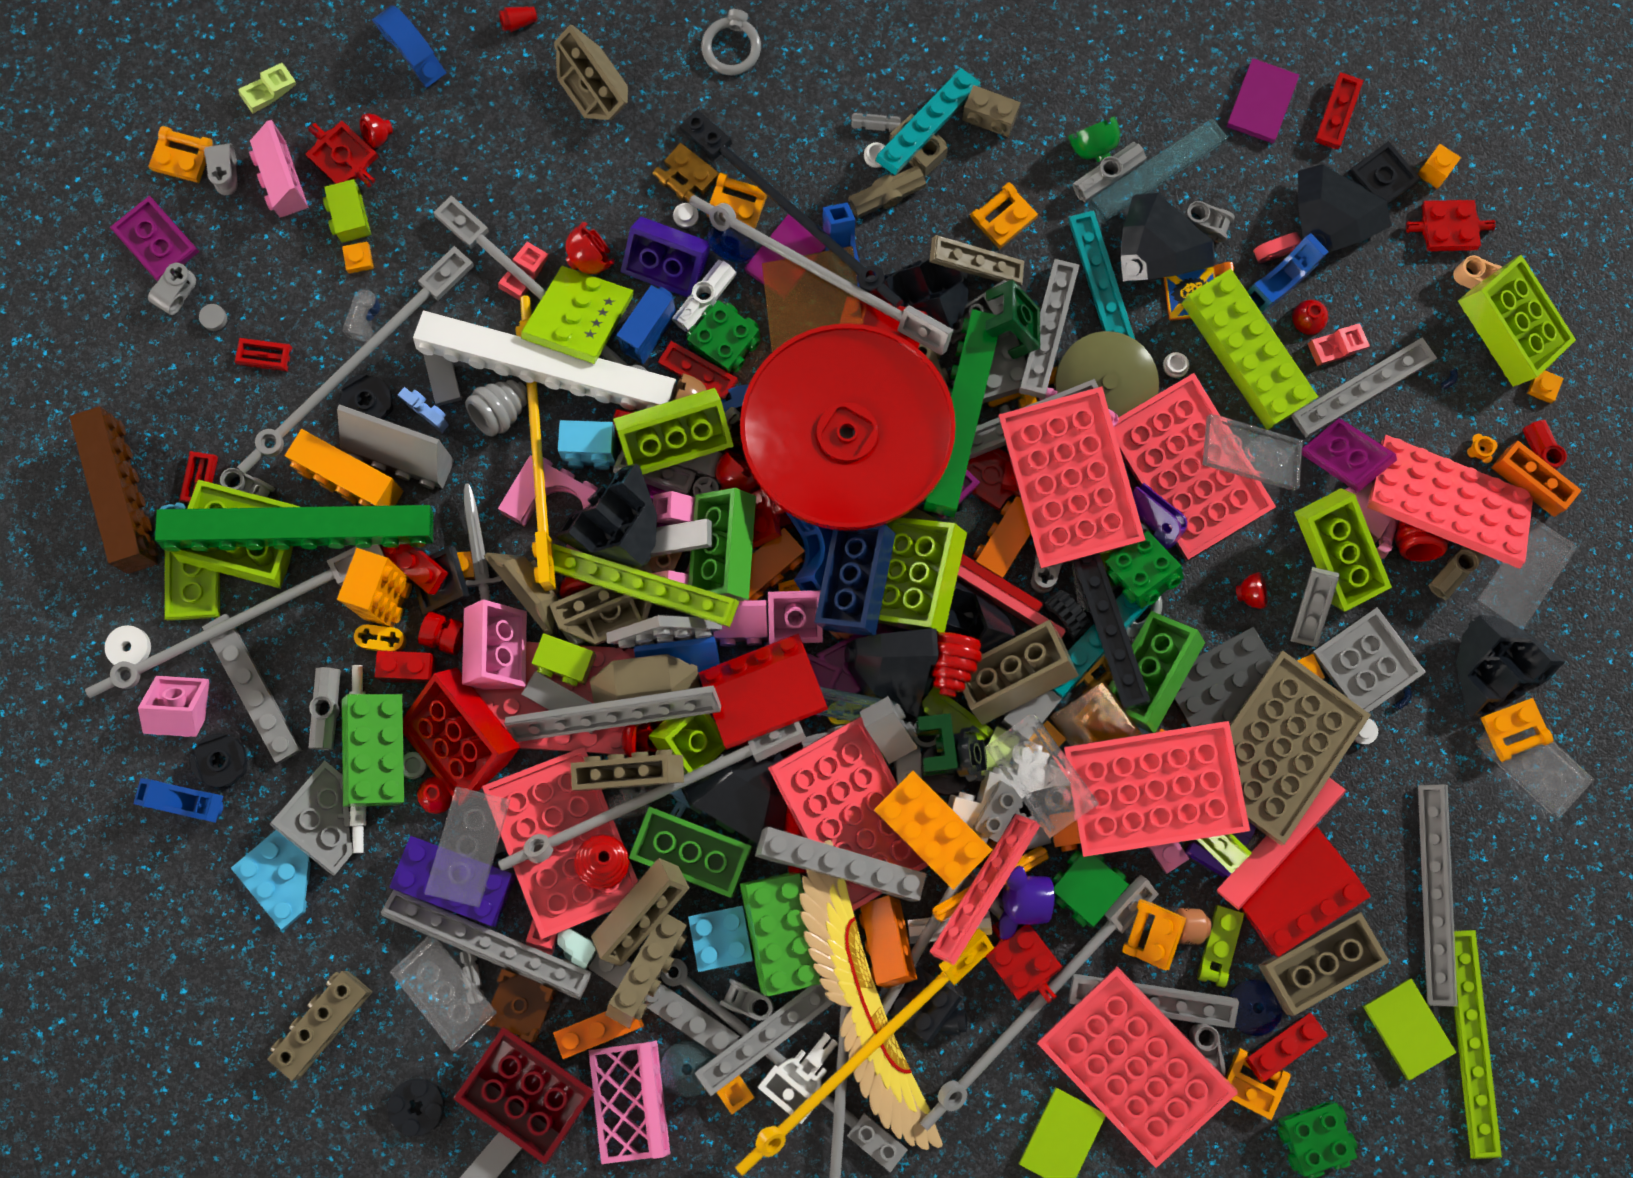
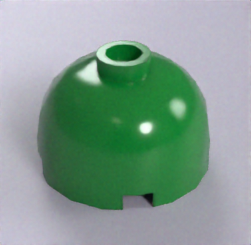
M1115 116L1109 118L1110 124H1108L1107 120H1104L1076 132L1077 138H1075L1074 133L1069 135L1068 138L1075 153L1084 159L1095 158L1096 162L1111 156L1110 151L1117 147L1121 134Z

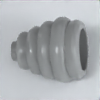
M513 380L497 382L496 384L490 383L485 387H477L472 395L466 399V409L472 421L482 433L491 437L496 436L498 433L503 434L516 421L517 416L522 412V407L526 406L527 388L523 383H517Z

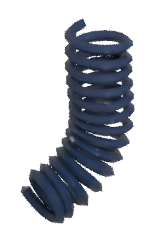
M1456 368L1450 371L1451 377L1441 383L1443 389H1447L1457 382L1458 372H1456Z
M1410 687L1403 690L1405 695L1402 700L1395 704L1396 708L1401 709L1410 703L1409 701L1412 699V693H1410L1412 691H1408L1411 689Z

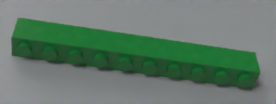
M430 505L157 509L155 541L161 548L171 552L180 551L181 548L206 551L208 548L219 547V549L225 551L235 550L236 547L261 550L263 547L270 546L279 550L290 549V546L316 549L317 546L327 545L333 549H341L345 545H355L358 548H370L372 545L395 548L399 544L424 547L426 544H433V511Z

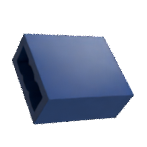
M651 285L616 335L621 351L642 365L673 322L672 317L676 314L673 295L665 288L659 287L658 289Z

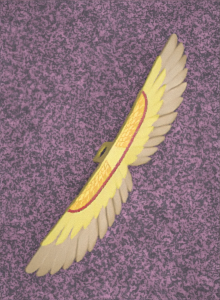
M826 840L824 842L825 844L833 846L831 840ZM806 870L808 877H802L805 894L800 893L799 895L804 912H800V915L809 931H804V937L808 946L811 947L808 948L811 958L817 962L813 964L815 971L825 978L819 979L823 988L829 991L825 995L829 1000L839 1005L851 1007L840 1029L841 1037H845L843 1042L846 1052H849L850 1059L888 1023V1019L873 982L861 944L846 881ZM893 1033L853 1071L855 1080L860 1085L863 1097L867 1098L869 1095L873 1114H879L883 1126L886 1129H889L891 1126L893 1133L898 1139H901L903 1135L909 1145L915 1146L916 1142L921 1149L925 1150L929 1149V1143L934 1147L940 1148L942 1147V1141L935 1124L928 1131L920 1124L930 1112V1109Z

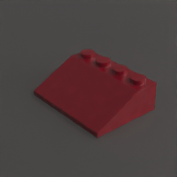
M502 1027L454 1097V1100L539 1161L547 1164L568 1135L595 1091L508 1029Z

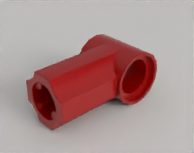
M1546 420L1533 422L1522 429L1532 452L1555 470L1565 463L1567 459L1566 451L1563 447L1557 445ZM1546 455L1552 457L1555 464L1549 462Z

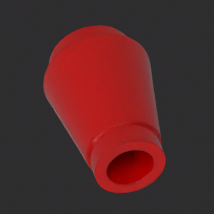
M534 6L504 7V10L499 11L500 23L504 32L510 31L511 33L533 22H537Z

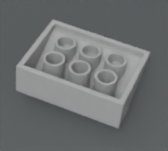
M339 404L337 413L340 448L345 453L360 461L371 463V467L378 471L385 472L388 469L395 472V476L403 480L409 481L410 478L419 480V484L426 488L434 489L436 486L443 489L454 459L439 439Z

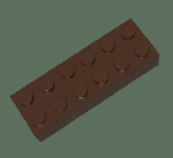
M100 406L70 415L71 426L108 563L126 574L158 565L156 556L159 555L156 543L151 540L150 531H152V525L149 518L144 514L143 507L146 506L142 493L138 492L136 483H139V477L130 463V459L133 456L130 447L124 441L123 436L126 435L124 424L121 420H117L112 413H108Z

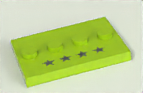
M562 266L523 328L521 339L595 364L632 300L633 290Z

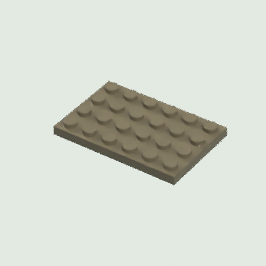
M1283 650L1279 652L1230 723L1248 822L1281 846L1285 845L1371 716V714Z

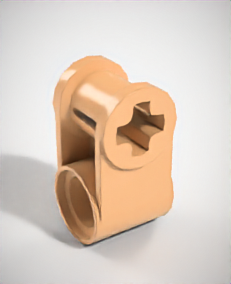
M1469 256L1455 268L1453 275L1458 284L1472 289L1502 268V266L1490 263L1479 256ZM1466 267L1469 268V269H1471V271L1473 272V274H1470V273L1466 270Z

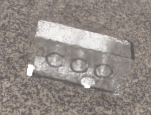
M1036 714L1028 715L985 746L1049 839L1099 805V802Z

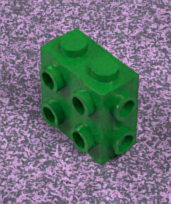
M718 300L714 306L709 305L702 315V321L690 328L687 333V343L691 350L706 361L732 374L733 371L738 372L745 362L744 357L748 352H754L761 342L759 339L760 331L758 324L751 318L746 317L744 319L737 314L738 310L733 305L727 302L724 304Z
M1149 531L1144 533L1145 541L1128 545L1120 551H1115L1105 561L1108 571L1106 574L1109 581L1114 586L1119 585L1123 589L1122 593L1127 601L1131 604L1135 602L1140 609L1154 604L1160 598V595L1169 589L1176 588L1184 579L1182 565Z
M1076 850L1067 860L1070 866L1063 873L1059 870L1051 879L1054 886V903L1062 909L1065 906L1074 913L1072 918L1082 927L1086 925L1094 927L1129 884L1124 881L1126 876L1115 867L1110 869L1103 863L1105 858L1101 854L1083 857V853Z
M1327 1101L1278 1118L1280 1126L1277 1127L1279 1136L1284 1144L1287 1143L1291 1153L1287 1155L1288 1161L1293 1171H1297L1298 1174L1308 1176V1178H1317L1325 1174V1169L1334 1167L1335 1170L1348 1167L1351 1165L1350 1161L1357 1158L1355 1150L1358 1149L1352 1133L1347 1131L1345 1122H1347L1346 1113L1341 1105L1338 1106L1336 1102Z

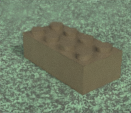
M1048 620L982 654V660L977 664V671L971 674V681L965 684L963 692L970 710L980 723L984 725L1079 675L1061 636L1052 622Z
M1357 912L1345 916L1311 935L1281 956H1274L1258 966L1285 1014L1295 1016L1390 961L1362 913Z

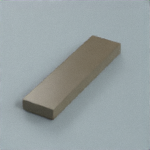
M938 235L932 237L931 263L997 282L1013 279L1019 286L1022 285L1023 260Z

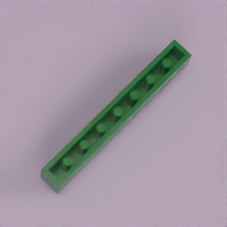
M972 309L970 318L964 319L961 333L966 334L964 342L959 341L956 356L960 357L959 365L953 364L950 380L954 381L953 389L948 388L953 402L956 424L953 450L947 469L940 482L924 500L923 510L955 517L998 336L991 337L985 331L986 320L997 316L995 314Z

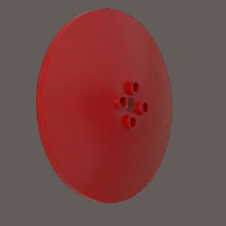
M850 323L833 324L808 330L796 335L774 350L763 361L751 379L744 396L740 417L743 453L747 465L760 488L774 503L790 515L812 525L834 530H862L881 526L901 518L921 504L935 489L947 469L953 450L956 428L955 412L948 387L935 365L923 352L904 338L889 331L873 326ZM845 427H849L854 430L855 435L852 438L846 439L840 435V431Z

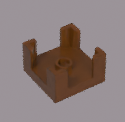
M502 969L497 979L499 986L490 1007L484 1010L480 1022L491 1027H505L510 1032L519 1035L520 1039L530 1043L536 1042L557 990L508 969Z

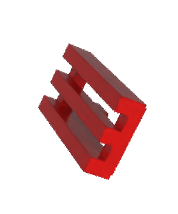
M239 338L234 362L242 366L287 372V363L290 361L289 353L292 351V346L290 344ZM244 346L283 351V353L275 354L245 350ZM242 356L279 360L281 363L242 358Z
M190 451L179 502L184 504L190 503L191 497H189L197 458H200L195 477L194 489L198 480L203 481L207 460L208 464L204 481L213 483L218 460L216 455Z

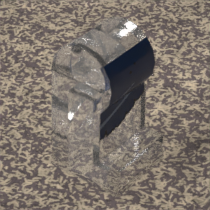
M361 290L353 298L343 327V332L348 338L367 342L375 335L371 325L374 316L380 311V303L371 291Z

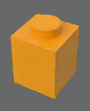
M1439 144L1420 169L1418 175L1421 179L1438 189L1461 157Z

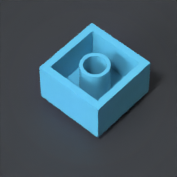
M560 420L558 453L565 465L572 469L594 466L595 469L607 470L610 469V466L615 465L617 461L618 438L615 435L613 422Z
M744 906L688 916L698 972L754 961Z

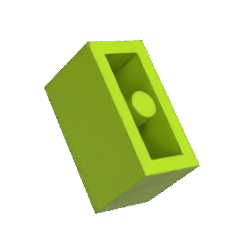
M352 179L324 187L326 197H323L326 211L331 213L332 220H328L332 235H337L342 243L370 236L371 231L361 191L355 180Z
M543 633L532 664L538 668L537 673L552 678L553 674L563 677L562 682L577 687L578 683L586 684L597 655L592 650Z

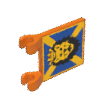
M1225 262L1193 272L1164 277L1169 321L1191 319L1182 306V302L1187 295L1227 270L1232 269L1234 271L1233 263Z

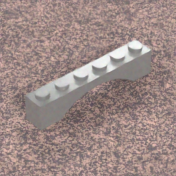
M771 827L762 829L755 854L759 858L840 878L910 902L920 901L926 873Z

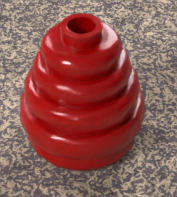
M1402 521L1398 523L1395 543L1399 548V554L1403 558L1415 562L1431 561L1443 556L1448 550L1449 540Z
M938 632L939 656L937 664L931 665L933 667L931 675L935 678L933 685L940 689V695L956 697V692H963L965 684L971 681V674L977 671V664L982 660V653L979 651L981 643L978 639L970 636Z
M604 834L592 836L585 840L578 848L574 860L575 870L581 881L589 887L599 890L612 888L619 884L626 876L630 864L628 852L623 843L615 837ZM600 853H607L609 860L601 862L598 858Z

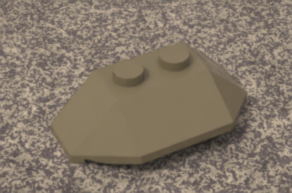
M569 25L554 42L555 50H557L556 67L558 81L584 118L612 120L628 103V85L601 47L576 27Z
M486 553L484 555L485 559L547 635L556 638L558 625L549 604L559 600L556 595L560 591L557 587L556 590L545 591L539 583H536L534 567H538L535 560L529 562L525 556Z
M646 564L643 567L636 568L638 570L652 573L649 564ZM592 586L549 604L559 630L595 646L607 641V632L648 619L653 603L598 586Z
M663 654L612 661L590 679V686L594 703L700 688V681L696 665L688 664L681 659Z

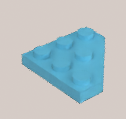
M275 830L232 866L231 869L281 930H285L306 912L307 901L305 899L310 877V857Z

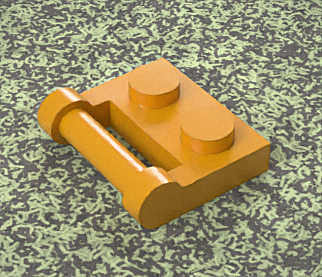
M162 126L159 129L158 141L148 167L155 172L199 183L206 166L204 148L213 145L212 139L206 137L196 138L174 132L171 128ZM170 141L198 148L199 151L197 154H193L168 146Z
M720 172L709 204L713 206L720 203L730 205L735 211L736 219L755 229L767 195L757 186L729 178L728 174ZM726 187L757 198L754 203L723 192Z
M1008 182L1002 187V191L979 210L975 209L970 213V217L986 236L1001 249L1037 219L1038 213L1020 196L1016 188ZM1009 199L1012 204L989 223L985 217Z
M1533 698L1481 717L1493 748L1502 762L1511 759L1512 755L1538 745L1546 746L1553 743V736L1550 730L1546 728ZM1531 727L1535 730L1536 735L1513 744L1506 745L1503 741V738Z
M1139 899L1136 907L1139 910L1128 942L1124 943L1122 952L1139 958L1164 971L1169 970L1187 918L1149 901ZM1150 913L1155 915L1145 947L1142 949L1138 945Z
M1238 1048L1225 1077L1238 1092L1231 1100L1272 1120L1291 1074L1281 1070L1269 1079L1275 1081V1086L1271 1089L1240 1073L1243 1065L1248 1068L1250 1066L1245 1061V1058L1249 1056L1247 1055L1248 1052Z

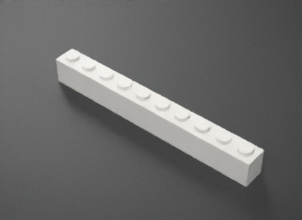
M427 311L422 312L413 336L416 349L425 355L435 354L443 356L451 362L461 361L469 363L470 366L477 369H491L502 376L513 375L528 383L539 382L554 390L559 388L568 390L576 396L587 395L594 397L602 403L612 402L620 404L628 410H643L673 400L676 390V379L600 358L597 359L595 364L523 340L516 335Z

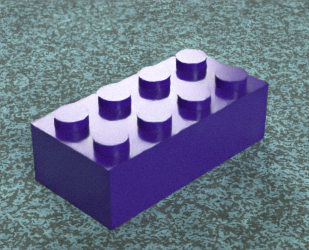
M410 836L389 888L484 924L497 927L515 882L516 874L505 870L502 871L500 868Z

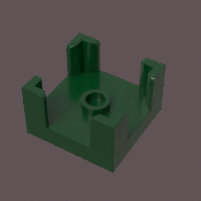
M1013 279L987 290V301L1004 295V312L986 320L985 331L991 337H996L1011 330L1023 343L1008 350V354L1013 359L1040 349V308Z
M951 713L918 717V722H916L917 735L921 737L939 734V737H935L937 754L941 753V756L924 758L921 765L922 777L955 773L958 766Z

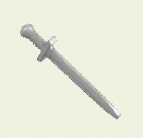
M467 483L464 486L463 502L475 581L466 580L467 587H479L480 601L483 599L491 601L488 585L500 583L502 579L500 576L495 578L489 577L487 561L484 557L485 550L477 506L472 489Z

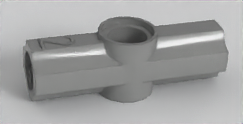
M1132 142L1115 155L1104 158L1099 166L1073 183L1072 187L1080 201L1082 200L1086 203L1106 188L1115 186L1119 179L1146 161L1147 157L1144 149L1140 144ZM1110 169V170H1112L1115 174H1114V175H1109V174L1105 173L1104 170Z
M316 668L313 699L309 705L311 713L309 749L334 750L336 718L340 713V706L338 705L340 669ZM328 702L330 705L329 712L321 715V705Z

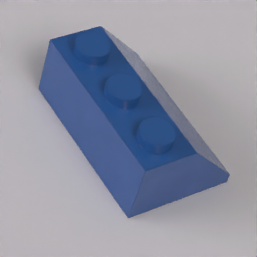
M715 637L634 646L635 658L668 654L688 664L696 665L698 672L720 664Z

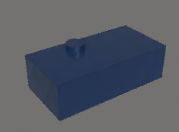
M886 524L862 530L833 529L814 621L825 631L866 636L876 635L895 539V533Z

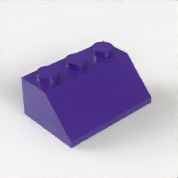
M640 217L630 227L620 273L689 297L694 285L700 281L712 242Z

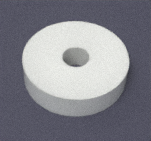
M129 625L113 630L105 642L106 656L114 665L122 661L137 664L147 659L151 651V643L147 634L141 629ZM131 643V649L126 652L125 645Z

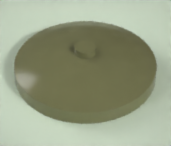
M1111 331L1089 334L1071 345L1061 357L1054 379V390L1058 391L1057 394L1095 379L1098 387L1102 386L1108 409L1116 413L1118 417L1156 396L1159 390L1158 371L1153 358L1146 348L1130 336Z

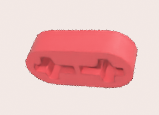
M1294 232L1263 243L1256 247L1253 252L1258 263H1264L1291 253L1302 240L1299 233Z

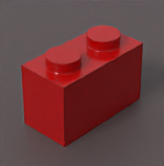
M377 650L375 678L382 682L427 684L434 673H436L437 658L431 653Z

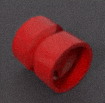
M430 611L422 622L418 643L433 649L439 646L440 651L455 656L463 644L464 622L452 618L446 621L445 616Z

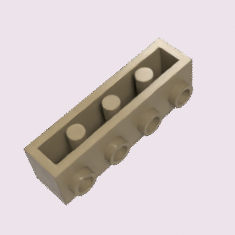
M656 750V755L648 756V752L631 753V758H624V754L608 755V760H601L600 756L584 757V762L571 763L572 790L592 791L684 783L683 755H672V750Z
M658 858L591 935L600 959L622 966L689 890V886L679 866Z
M669 914L660 921L649 934L611 998L606 1010V1016L629 1029L635 1019L640 1021L647 1009V1005L644 1004L649 995L654 997L661 984L658 981L662 972L668 973L675 960L672 958L676 949L680 951L688 936L684 935L687 924Z
M341 971L340 973H334L327 981L326 985L328 988L323 994H317L309 1002L307 1007L310 1009L303 1017L301 1015L298 1016L289 1026L291 1031L285 1039L281 1037L271 1047L270 1051L272 1054L267 1060L291 1081L299 1080L372 994L373 991L351 972Z

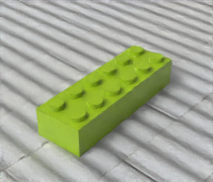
M1232 269L1227 270L1187 295L1182 302V306L1267 431L1318 398V395Z

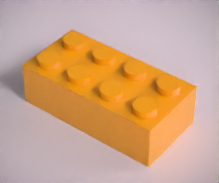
M303 429L300 430L285 454V457L291 461L290 467L297 470L299 475L310 481L313 478L324 489L332 493L335 490L342 495L343 499L354 505L358 501V504L361 506H395L404 492L391 477Z
M356 548L337 600L364 620L386 627H394L395 623H399L402 617L403 609L401 606L404 598L407 599L411 593V579L387 557Z
M914 771L874 809L953 890L992 851Z

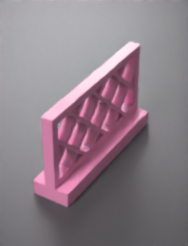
M657 1041L589 1050L592 1085L595 1091L593 1094L601 1164L662 1158L669 1155L670 1146ZM637 1050L638 1063L631 1069L621 1059L627 1051ZM615 1052H621L618 1057L613 1054ZM607 1054L614 1060V1063L606 1073L598 1067L597 1055ZM618 1064L630 1073L622 1085L610 1077V1074ZM632 1077L641 1082L642 1087L641 1092L636 1098L625 1089ZM606 1080L618 1089L610 1101L601 1095V1087ZM621 1092L633 1102L625 1114L613 1105ZM636 1105L645 1113V1119L640 1126L628 1117ZM609 1108L621 1117L613 1130L604 1122V1115ZM624 1121L636 1130L628 1142L616 1133ZM639 1133L648 1140L649 1152L640 1153L631 1146ZM614 1137L624 1148L618 1156L608 1157L607 1144ZM627 1150L633 1153L624 1155Z

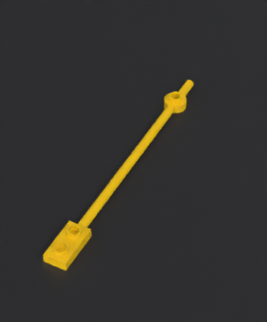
M529 296L520 297L522 320H520L519 326H516V336L521 337L522 330L532 315ZM534 381L533 383L526 382L538 532H535L536 542H532V551L534 557L537 558L538 567H534L535 581L545 591L556 590L552 539L549 536L538 390L537 382Z
M978 928L955 965L943 961L939 965L942 972L778 1127L771 1126L762 1129L757 1136L756 1148L735 1167L737 1171L743 1176L763 1156L771 1157L777 1154L785 1144V1136L948 981L953 985L957 984L994 948L987 935Z

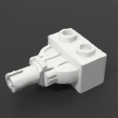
M824 1032L821 1039L802 1062L800 1060L806 1053L800 1050L795 1058L787 1059L779 1066L774 1065L757 1087L791 1115L821 1087V1078L827 1070L822 1067L817 1075L815 1073L838 1043L832 1039L826 1048L823 1049L824 1045L831 1038ZM807 1115L804 1119H802L799 1123L802 1124V1123L804 1122V1120L808 1117V1115Z

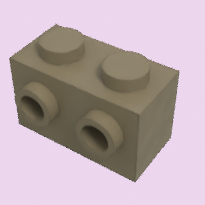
M973 85L964 106L962 120L1009 137L1017 119L1021 102Z

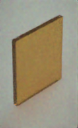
M1105 681L1099 682L1097 686L1059 711L1053 712L1050 716L1070 746L1142 735L1127 712L1123 711L1122 705Z

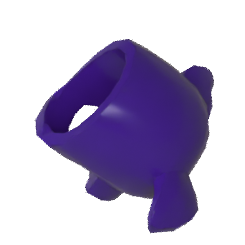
M1017 866L1007 879L1002 895L1004 912L999 918L998 926L999 937L1003 940L1014 935L1018 924L1049 923L1053 913L1054 886L1050 877L1027 876L1024 867Z

